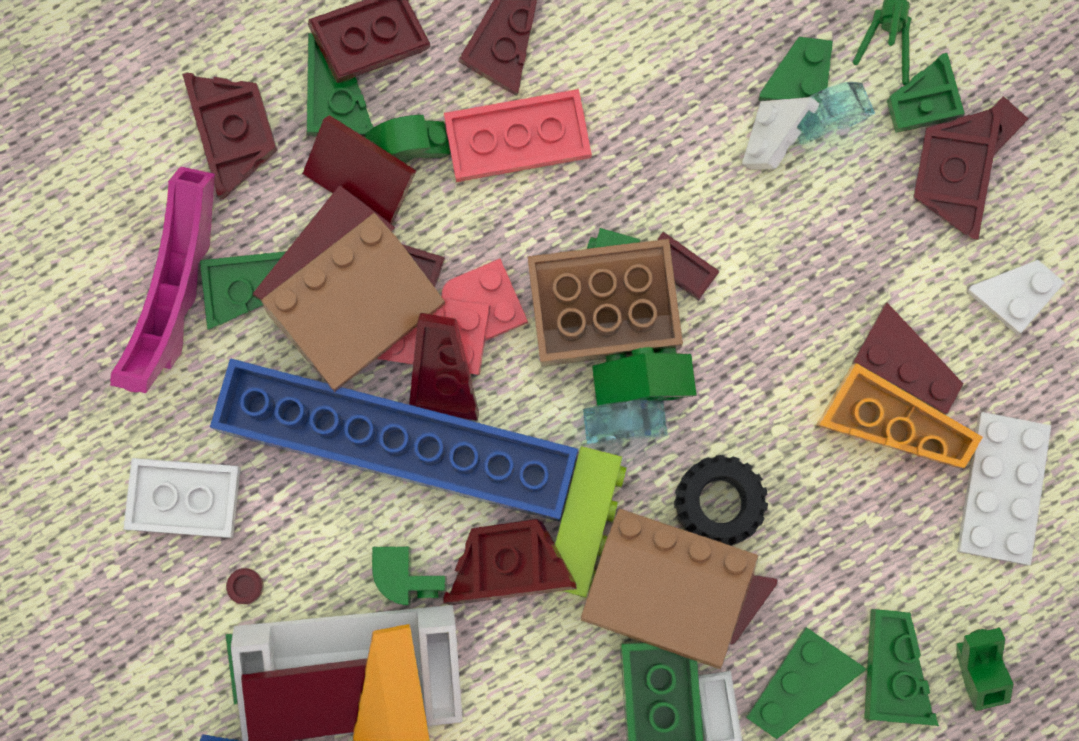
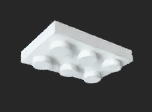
M132 458L123 529L233 538L241 467Z

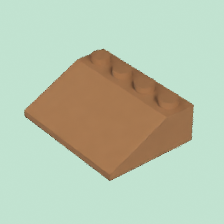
M375 213L261 300L270 319L334 392L415 329L420 313L433 314L445 305L444 299L398 238Z
M669 239L527 256L541 367L606 359V356L614 354L632 356V350L645 347H653L654 353L656 350L664 348L681 349L683 339Z
M619 508L606 539L581 615V621L721 670L755 573L758 555Z

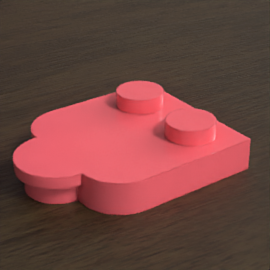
M501 259L450 279L442 289V298L491 306L485 341L528 323Z

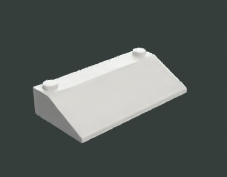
M453 605L234 626L231 652L242 740L248 741L241 683L242 674L365 659L368 657L372 631L410 624L427 726L463 722ZM352 732V733H345V734H337V735L353 734V732Z

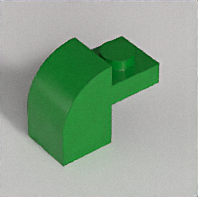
M409 115L390 119L365 133L366 139L405 164L414 158H444L450 154L444 121H426L424 115Z
M409 546L372 547L373 579L378 590L390 601L411 606V591H417V598H439V591H447V576H411V548Z
M1000 627L990 630H975L969 635L964 636V642L956 643L957 658L964 684L975 711L1011 703L1014 683L1003 662L1006 639Z

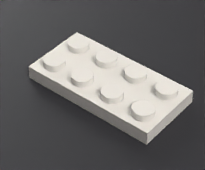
M985 412L978 413L975 433L983 438L971 457L957 552L1027 566L1031 565L1051 425Z

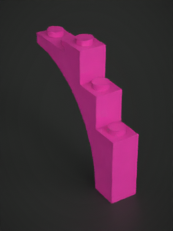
M180 166L168 181L163 232L150 288L132 337L111 372L110 386L124 388L129 392L147 393L163 368L171 369L182 353L184 318L194 304L197 295L198 264L208 252L210 246L215 174Z

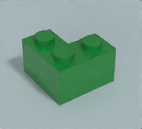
M653 347L638 348L632 350V356L627 357L626 354L609 355L605 357V363L592 365L597 408L623 407L643 402L673 401L697 396L692 355L677 353L676 348L659 349L655 353Z

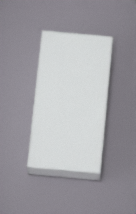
M731 671L699 675L704 741H742Z

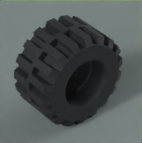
M716 455L713 458L707 457L702 459L683 475L680 483L677 485L674 508L677 510L676 518L678 523L681 522L685 531L730 546L743 542L756 532V529L762 525L765 519L763 517L764 512L768 509V503L765 502V496L768 495L767 488L762 487L760 481L763 479L760 474H755L751 470L753 466L748 462L743 464L739 461L740 458L734 456L727 458L725 455ZM713 481H725L731 484L739 493L741 509L738 515L729 522H714L701 509L700 494L703 488Z

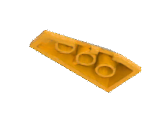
M410 624L372 631L365 668V680L359 700L358 717L353 731L354 741H430Z

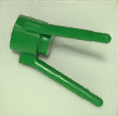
M884 0L882 9L875 10L873 21L852 62L854 65L859 64L879 24H882L881 28L884 31L889 32V46H894L897 32L902 30L903 85L909 83L910 72L909 29L912 18L908 16L910 3L907 0Z

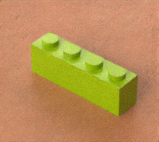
M583 446L580 447L555 543L577 584V589L561 592L586 598L588 591H590L596 570H594L597 556L601 557L608 537L603 535L606 521L613 523L618 502L612 500L615 486L622 488L627 467L620 466L622 456Z

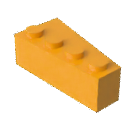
M857 363L851 365L816 426L955 468L966 467L983 438L981 435Z

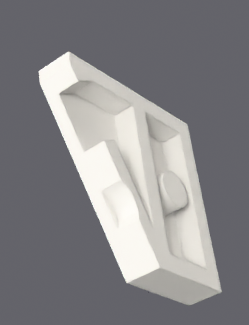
M811 97L761 101L742 165L753 170L776 169L785 157L789 146L796 141L801 133L797 126L808 110L812 113L816 112L819 103Z
M1036 260L974 284L966 292L1015 334L1019 335L1065 282L1043 263Z

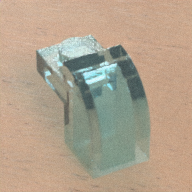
M844 82L809 96L817 101L819 106L815 113L808 110L797 126V129L801 131L798 136L799 143H810L833 129L850 128L874 115L875 111L863 83Z
M636 400L583 409L587 444L614 443L631 439L668 436L663 401Z

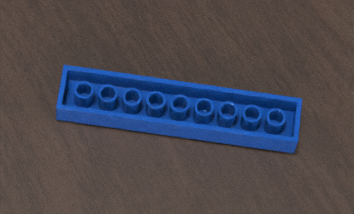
M231 358L210 424V428L222 434L560 522L578 449L343 387L334 392L324 382Z

